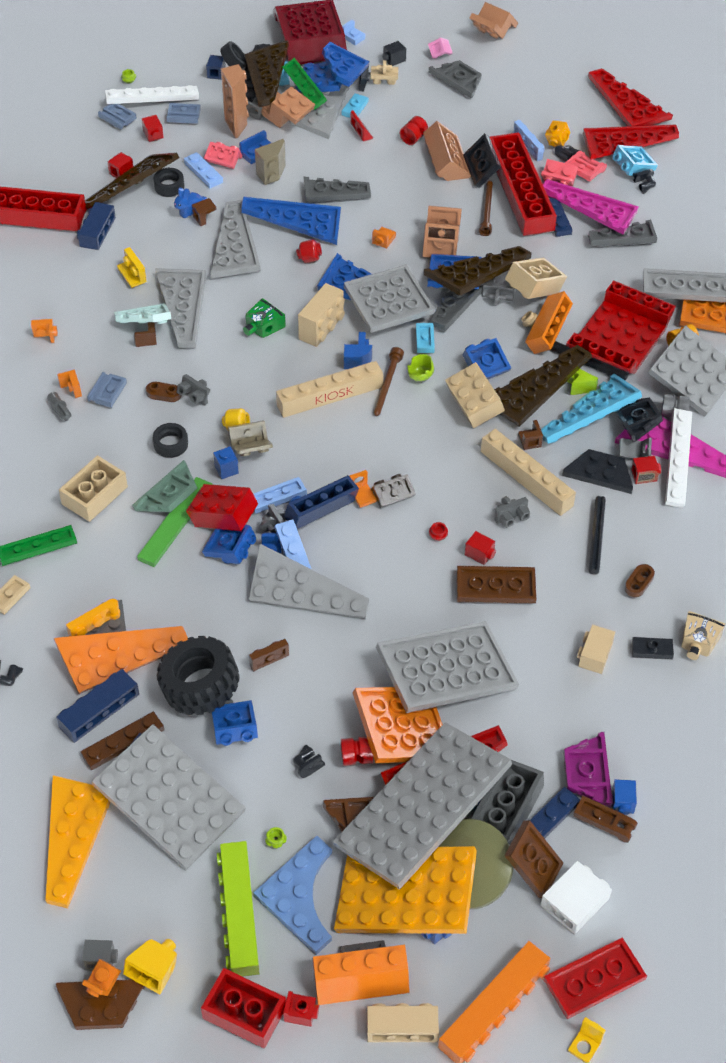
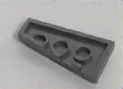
M303 176L307 203L371 198L369 182L348 181L344 183L338 179H333V181H324V178L311 180L309 177Z

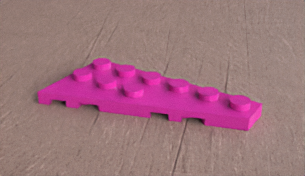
M549 179L543 184L548 196L621 234L625 233L638 212L639 206Z
M662 417L663 421L637 441L652 438L651 455L669 460L672 422ZM626 429L615 438L616 444H619L621 438L631 439ZM691 434L688 466H698L704 468L705 472L726 478V455Z

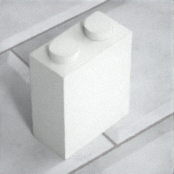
M577 861L542 896L541 906L575 935L609 900L612 889L605 880L596 877L588 866L582 865Z

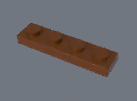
M153 711L80 751L81 756L92 771L119 756L131 745L139 733L143 734L152 724L161 732L165 730L164 725Z

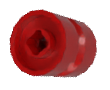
M414 116L400 129L401 139L408 145H414L424 136V132L428 129V124L422 117Z
M367 736L358 737L357 740L353 738L341 739L343 766L355 765L356 762H360V764L373 763V754Z

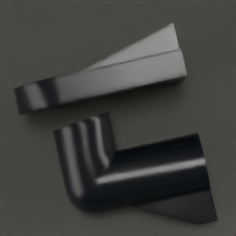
M558 145L554 151L557 157L566 162L581 150L575 149L570 145Z
M652 169L633 173L634 183L643 180L647 181L639 184V189L643 194L656 186Z
M14 664L10 665L7 676L0 675V684L12 686L15 683V679L23 672V668Z
M307 744L293 759L294 764L299 768L298 774L302 778L310 776L325 766L321 755L317 754L314 756L315 752Z

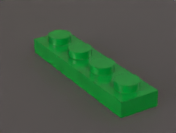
M295 58L282 66L301 93L315 104L314 110L327 101L326 97Z
M72 525L1 545L0 561L2 566L77 544Z

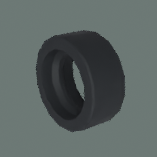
M229 41L221 47V55L229 67L239 64L241 69L247 66L245 54L236 43Z
M163 168L154 174V188L161 196L178 195L179 187L183 189L185 187L183 173L176 168ZM165 180L177 181L176 183L169 185L161 183Z
M166 423L157 427L153 432L152 438L155 451L163 457L173 458L180 456L188 448V434L182 425ZM170 435L181 438L178 443L173 445H165L160 442L162 438Z

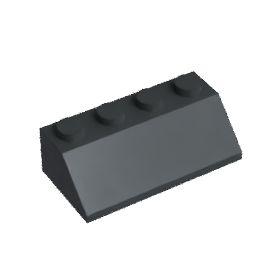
M511 760V767L484 795L471 818L494 826L506 838L509 845L512 843L523 820H527L544 787L543 771Z

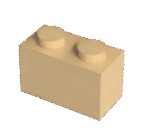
M592 624L590 632H585L583 638L585 645L584 647L580 646L577 658L580 659L579 667L602 674L613 645L615 631Z

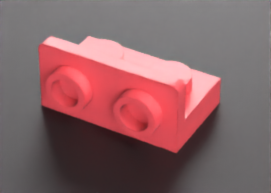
M210 141L204 159L207 162L234 169L238 158L241 159L243 155L236 146L229 147L221 142L214 143Z
M547 159L541 176L544 181L549 179L573 186L578 166Z

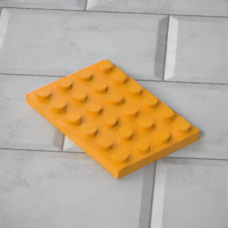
M475 846L438 847L401 889H398L347 855L334 930L336 933L466 934L477 854Z

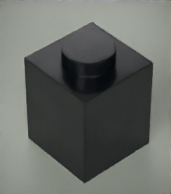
M399 41L383 46V60H386L392 66L405 62L407 48Z

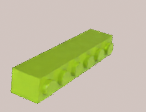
M247 841L220 844L221 852L217 853V864L222 866V872L218 873L219 886H224V893H220L221 907L226 906V913L222 914L223 927L228 929V934H224L225 948H229L230 952L229 956H225L226 968L242 977L260 975Z

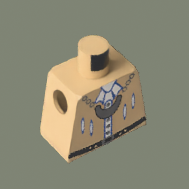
M688 611L681 645L683 649L688 650L687 657L691 660H697L699 655L709 656L722 636L725 623Z

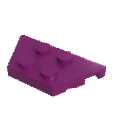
M600 732L590 740H582L579 744L564 749L567 789L572 793L585 796L612 808L613 802L605 732Z

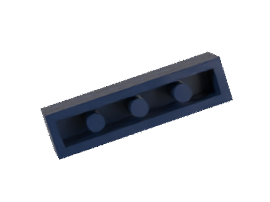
M347 475L288 503L284 518L287 521L293 519L296 528L299 529L354 502L359 488Z
M123 669L111 674L106 681L96 685L92 691L78 698L73 705L63 709L56 716L59 728L73 743L77 742L140 695L138 684Z

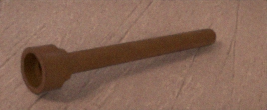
M491 180L486 183L483 222L479 225V233L482 236H489L492 233L490 211L493 182Z
M393 347L390 350L389 358L391 361L373 412L375 416L381 414L397 363L403 359L404 351L399 347Z

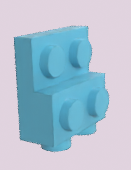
M618 145L612 155L613 160L617 161L622 171H625L630 176L643 170L652 169L655 171L658 166L642 146Z

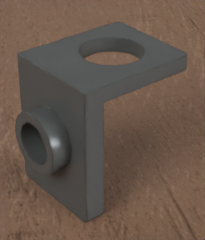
M255 97L252 103L248 101L247 110L249 116L261 120L263 116L262 107L258 106L259 104Z
M621 438L619 441V457L633 459L651 456L652 438L633 442L631 439Z

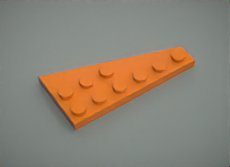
M183 626L59 637L54 638V641L78 694H81L103 683L111 674L121 669L129 673L161 659L164 654L167 655L169 648L175 647L177 642L181 640L183 642L188 640V636Z

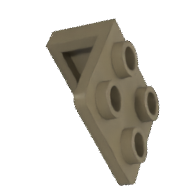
M264 420L228 427L231 448L240 456L251 455L253 451H258V453L268 452L269 448H273V444L267 437Z

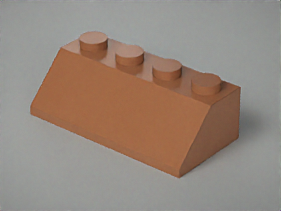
M239 64L221 69L224 119L235 138L241 135L247 126V118H249V113L246 109L248 100L246 97L247 86L245 79L247 77L245 70H242Z
M436 121L424 132L425 143L428 145V152L432 157L431 161L435 166L436 175L447 181L470 178L471 175L465 162L464 152L458 136Z

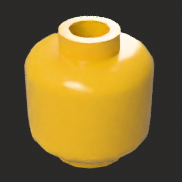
M242 408L228 409L225 415L222 416V425L226 427L227 431L230 426L250 423L249 413Z

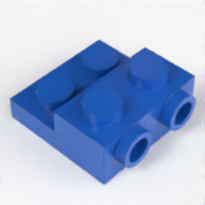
M497 338L485 339L478 345L471 344L465 348L462 354L467 365L470 366L476 362L487 379L511 370V366Z
M245 525L242 531L215 529L202 552L205 557L221 558L224 563L241 564L242 560L248 557L250 545L255 544L256 535L250 525Z
M252 700L225 704L211 712L216 744L227 746L232 744V742L242 740L250 742L258 738Z

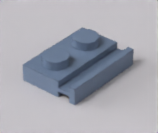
M170 103L167 122L198 124L201 105Z
M109 104L103 108L102 112H98V116L119 129H123L124 125L127 126L137 119L136 113L120 104Z
M102 372L87 396L88 401L91 402L92 400L96 404L112 408L127 384L126 378L113 374L107 375L105 372Z

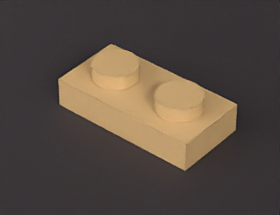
M14 575L0 589V612L5 615L30 589V584Z

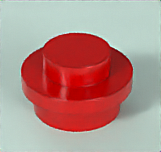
M436 522L429 528V535L435 540H443L448 535V528L444 523Z

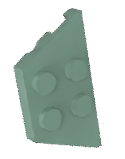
M183 460L132 504L134 510L171 512L197 489V486L186 461Z

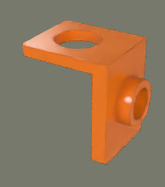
M367 470L349 476L353 481L358 477H363L361 481L355 483L359 488L355 500L360 508L377 502L375 495L367 484Z

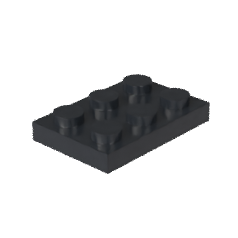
M485 133L463 154L474 185L478 188L501 168L490 137Z

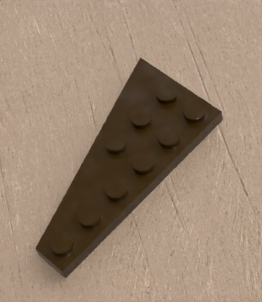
M288 40L245 54L259 107L270 105L276 98L283 71L282 66H284L289 47Z
M177 152L147 156L85 200L86 209L92 208L95 202L103 203L132 185L143 182V179L153 175L158 170L178 160Z
M521 246L501 250L499 254L488 253L483 258L476 256L455 261L451 266L443 264L439 265L438 269L431 270L427 268L424 269V276L461 296L510 270L513 262L531 259L532 252Z
M576 345L559 354L555 360L551 362L546 361L542 363L543 366L536 370L533 368L512 379L508 385L494 389L505 409L500 415L520 427L592 358L591 353Z

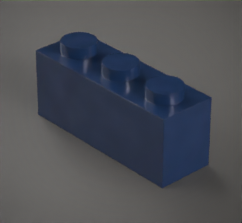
M95 202L94 206L90 208L88 217L84 219L82 228L77 232L80 247L93 250L100 249L116 219L114 205Z

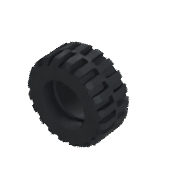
M198 636V638L189 637L184 642L182 640L177 642L175 647L172 646L168 649L167 655H163L161 658L162 663H159L157 668V681L171 708H175L179 713L184 712L186 715H193V713L204 715V712L211 713L215 711V708H221L225 705L226 700L229 701L232 698V692L237 690L240 675L231 650L224 642L210 636L208 638L206 636ZM212 669L209 674L200 680L185 682L191 674L198 670Z

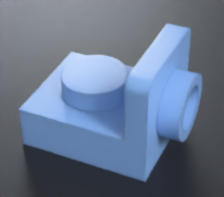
M350 20L342 26L345 39L348 42L357 45L365 40V33L355 28L354 20Z

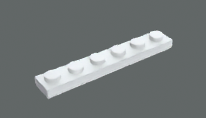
M192 85L183 87L105 90V98L107 104L199 100V92L197 86Z
M674 408L672 413L665 505L684 508L692 412Z

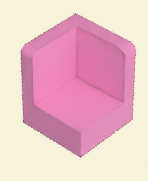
M439 38L428 44L434 59L444 54H452L448 39Z

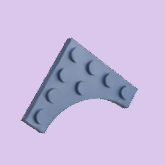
M318 836L312 839L253 892L254 897L315 955L332 941V936L326 931L317 916L313 902L315 877L324 862L332 854V848Z

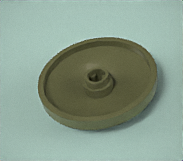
M463 819L439 847L475 846L477 854L469 909L473 910L486 907L502 896L511 882L514 867L505 857L510 845L499 830L481 820Z

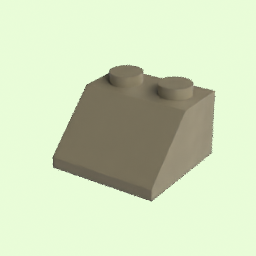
M284 139L255 149L256 175L264 185L280 180L286 166Z

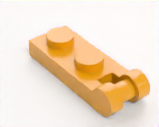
M109 599L67 623L68 636L85 635L94 628L102 626L110 619H118L120 617L118 600Z

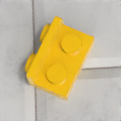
M130 247L124 249V262L118 264L117 269L131 288L146 283L145 267Z

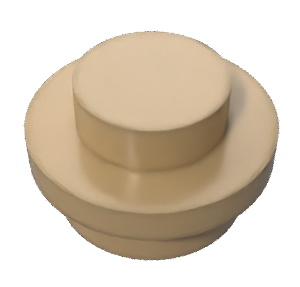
M532 311L525 313L521 318L523 326H533L538 315Z

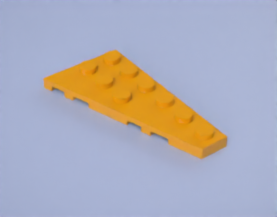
M54 775L52 780L46 902L47 904L68 909L111 802L91 784Z

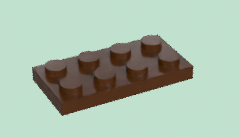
M457 566V602L536 604L535 567Z

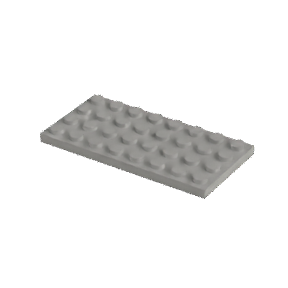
M445 722L333 841L334 846L398 889H401L511 767V759Z

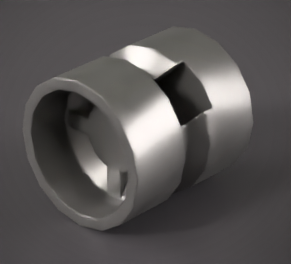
M664 394L661 416L671 418L674 408L689 411L690 397L679 396L676 398L675 395Z

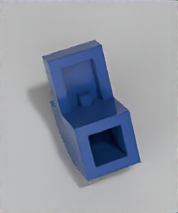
M359 332L358 344H344V369H351L372 361L373 345H369V339H366V332Z

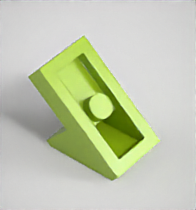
M579 369L567 381L572 384L570 395L596 391L598 377Z

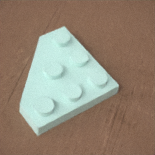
M165 303L114 312L116 322L120 323L138 322L141 324L157 322L161 324L171 319L170 311Z

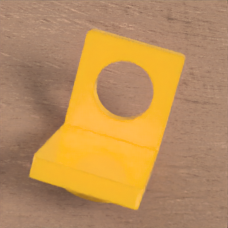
M585 1017L580 1031L569 1047L568 1052L583 1062L589 1063L602 1043L606 1030L598 1023ZM579 1042H587L591 1047L590 1052L587 1054L580 1053L577 1049Z

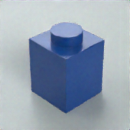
M231 446L213 452L214 465L221 479L239 474L238 459Z
M614 779L612 787L613 810L624 815L634 814L637 804L636 780Z

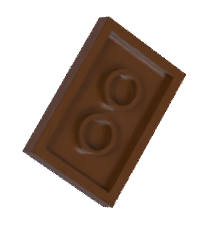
M523 820L505 854L506 859L538 898H542L552 887L564 863L532 822Z

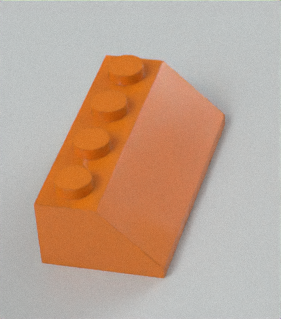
M405 944L312 957L318 1005L410 993Z

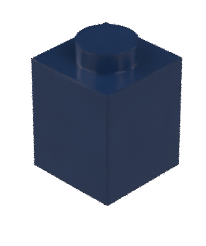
M210 55L206 65L207 78L222 80L221 69L226 68L222 56Z

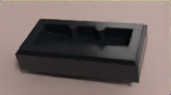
M369 66L359 77V91L364 92L367 81L369 82L371 72H368Z
M632 637V657L673 660V639Z

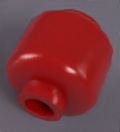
M314 239L301 242L299 249H296L298 259H302L304 263L318 261L320 256H322L321 245Z

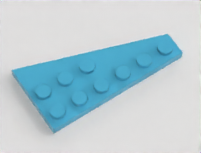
M613 374L610 376L611 380L607 383L603 381L599 384L600 388L598 390L590 391L573 404L572 410L569 412L567 410L564 411L559 420H552L541 429L543 440L548 444L556 442L559 438L570 435L575 430L586 427L591 422L602 419L606 415L636 402V400L642 398V393L630 383Z

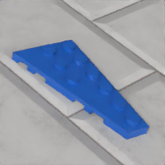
M243 197L241 213L337 245L341 207Z
M337 253L317 285V290L319 291L327 283L343 290V298L351 300L344 289V282L368 276L371 273L363 268H357L353 265V262L342 259V256Z

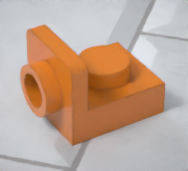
M381 227L379 230L374 229L372 232V243L387 249L395 239L396 232Z
M52 319L31 320L34 337L50 336L51 343H55V336H58L57 326L53 325Z
M75 369L57 374L61 388L68 387L70 392L73 391L75 398L82 397Z
M99 959L89 979L83 980L82 985L87 987L86 992L97 998L99 995L108 996L121 970Z

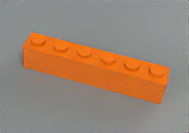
M528 941L439 1038L438 1048L455 1063L469 1062L475 1055L477 1046L479 1044L483 1046L489 1040L490 1032L495 1027L498 1029L506 1020L505 1015L509 1011L514 1012L520 1005L522 996L524 994L528 996L535 988V982L539 978L543 979L548 974L551 958L532 942Z

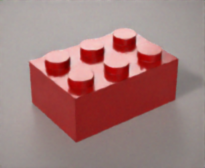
M203 484L186 512L195 527L242 531L256 509L258 502L249 487Z
M223 968L201 1007L202 1018L265 1049L283 1015L286 997Z

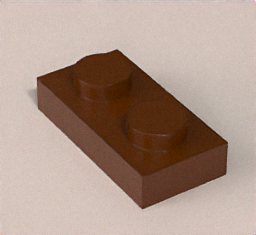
M286 639L275 641L271 645L257 649L249 654V663L253 672L289 656L288 642Z

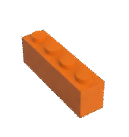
M565 291L547 296L525 342L534 354L551 350L573 305Z

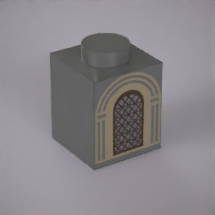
M85 939L82 957L85 971H93L99 959L111 965L117 963L118 949L114 948L112 940Z

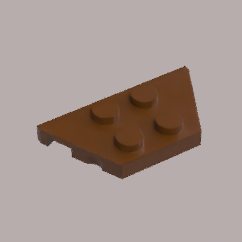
M374 797L324 800L323 808L342 832Z
M132 979L116 980L108 996L99 995L97 998L86 992L87 987L82 985V982L56 983L58 993L76 1030L123 1028L128 1020L129 1013L137 1003L138 996L142 989H145V986Z

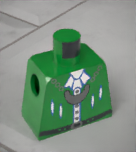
M262 298L246 313V326L243 327V331L247 336L255 332L261 338H265L286 327L285 314Z

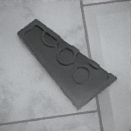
M651 219L646 220L643 224L639 222L632 223V226H629L624 234L609 227L591 230L588 233L591 246L657 243V235Z
M479 286V289L470 290L461 296L447 289L446 295L441 300V305L437 307L431 319L434 327L446 331L483 292L482 286Z

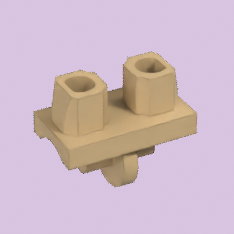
M383 60V65L371 66L373 84H380L381 79L387 80L389 85H395L396 80H398V67L386 65V60Z

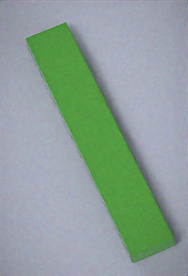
M198 477L194 479L197 489L167 515L137 556L138 561L152 567L157 565L189 521L190 517L186 510L203 484L213 485L211 482Z

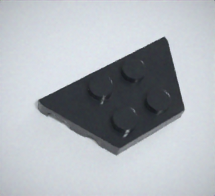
M650 397L638 399L636 402L615 411L633 442L639 440L663 421L660 412Z
M588 449L563 469L562 476L632 494L633 485L625 458Z

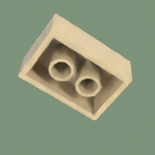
M543 257L513 262L505 280L510 283L511 287L520 291L523 297L531 299L559 293L567 276Z
M327 283L322 286L298 314L299 340L317 347L325 340L327 334L333 331L337 322L342 320L345 314L343 290Z
M476 362L445 379L450 393L473 429L505 411L499 396Z
M97 455L59 489L61 503L90 522L128 487L126 473Z

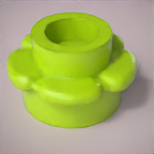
M126 69L122 72L121 78L126 83H132L136 78V74L133 70Z
M273 827L266 833L267 838L265 842L268 846L280 848L283 843H286L287 836L281 828Z

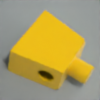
M149 939L125 959L123 975L160 995L176 966L177 953L174 951L176 944L171 939H165L162 944Z

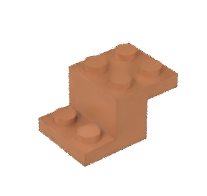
M487 2L484 3L479 15L472 13L469 17L478 31L482 33L488 32L495 39L498 37L503 39L511 26L516 28L518 25L517 20L510 12Z
M289 87L282 94L277 92L275 100L270 105L262 106V115L280 128L289 120L294 124L298 123L314 109L315 104L293 87Z
M428 206L422 257L431 258V254L457 255L462 208Z

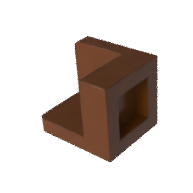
M210 198L192 204L193 218L200 226L206 225V214L217 210L216 205Z
M147 322L148 331L134 333L136 347L157 345L154 322Z
M533 420L532 429L518 432L524 450L542 447L543 434L538 421Z

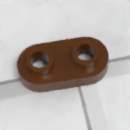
M151 382L146 386V394L150 399L165 402H177L181 399V395L177 393V385Z
M641 564L636 567L625 585V592L629 596L640 597L644 594L654 579L655 571L653 567L648 564Z

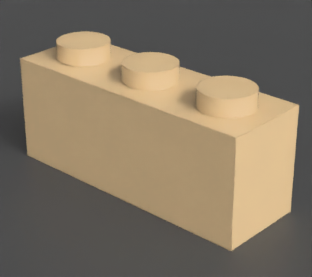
M377 1003L367 1006V1042H438V1006H433L429 1003H423L419 1006H409L406 1003H400L395 1006Z

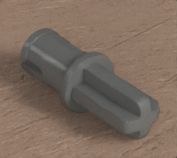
M51 392L47 399L52 404L53 411L58 413L61 419L68 421L71 413L66 407V402L61 400L57 392H53V394Z

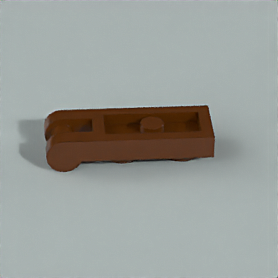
M582 796L573 814V817L606 831L626 843L630 841L632 837L631 832L636 829L638 824L635 819L585 796ZM618 824L624 825V828L618 827Z

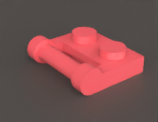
M578 151L565 162L566 164L578 166L577 175L589 182L607 168V164L600 163L594 159L590 160V157L586 156L582 151Z

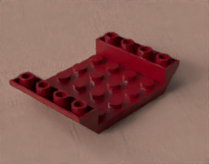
M333 0L274 7L273 15L275 21L279 22L284 41L288 40L289 43L286 55L288 62L293 58L300 65L326 62L322 51L329 42L347 50L345 34Z

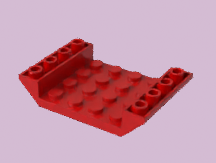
M613 280L606 289L602 304L579 334L573 333L566 346L572 348L579 345L589 351L591 357L628 373L635 374L664 334L676 306Z

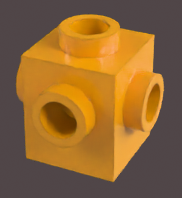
M552 121L545 133L550 146L565 145L571 133L567 122Z

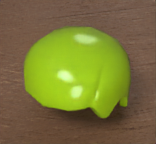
M419 354L412 357L411 365L407 366L411 379L426 381L433 375L434 364L431 356Z

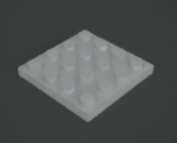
M407 264L344 282L345 291L370 333L432 315L435 312V308Z
M687 326L681 330L648 371L650 375L677 396L690 397V406L704 417L726 390V356Z

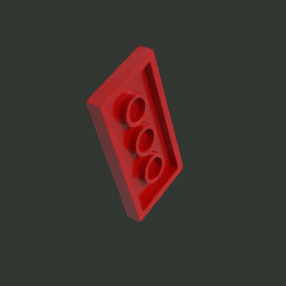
M622 937L545 975L543 980L565 1017L569 1019L646 980L647 975Z

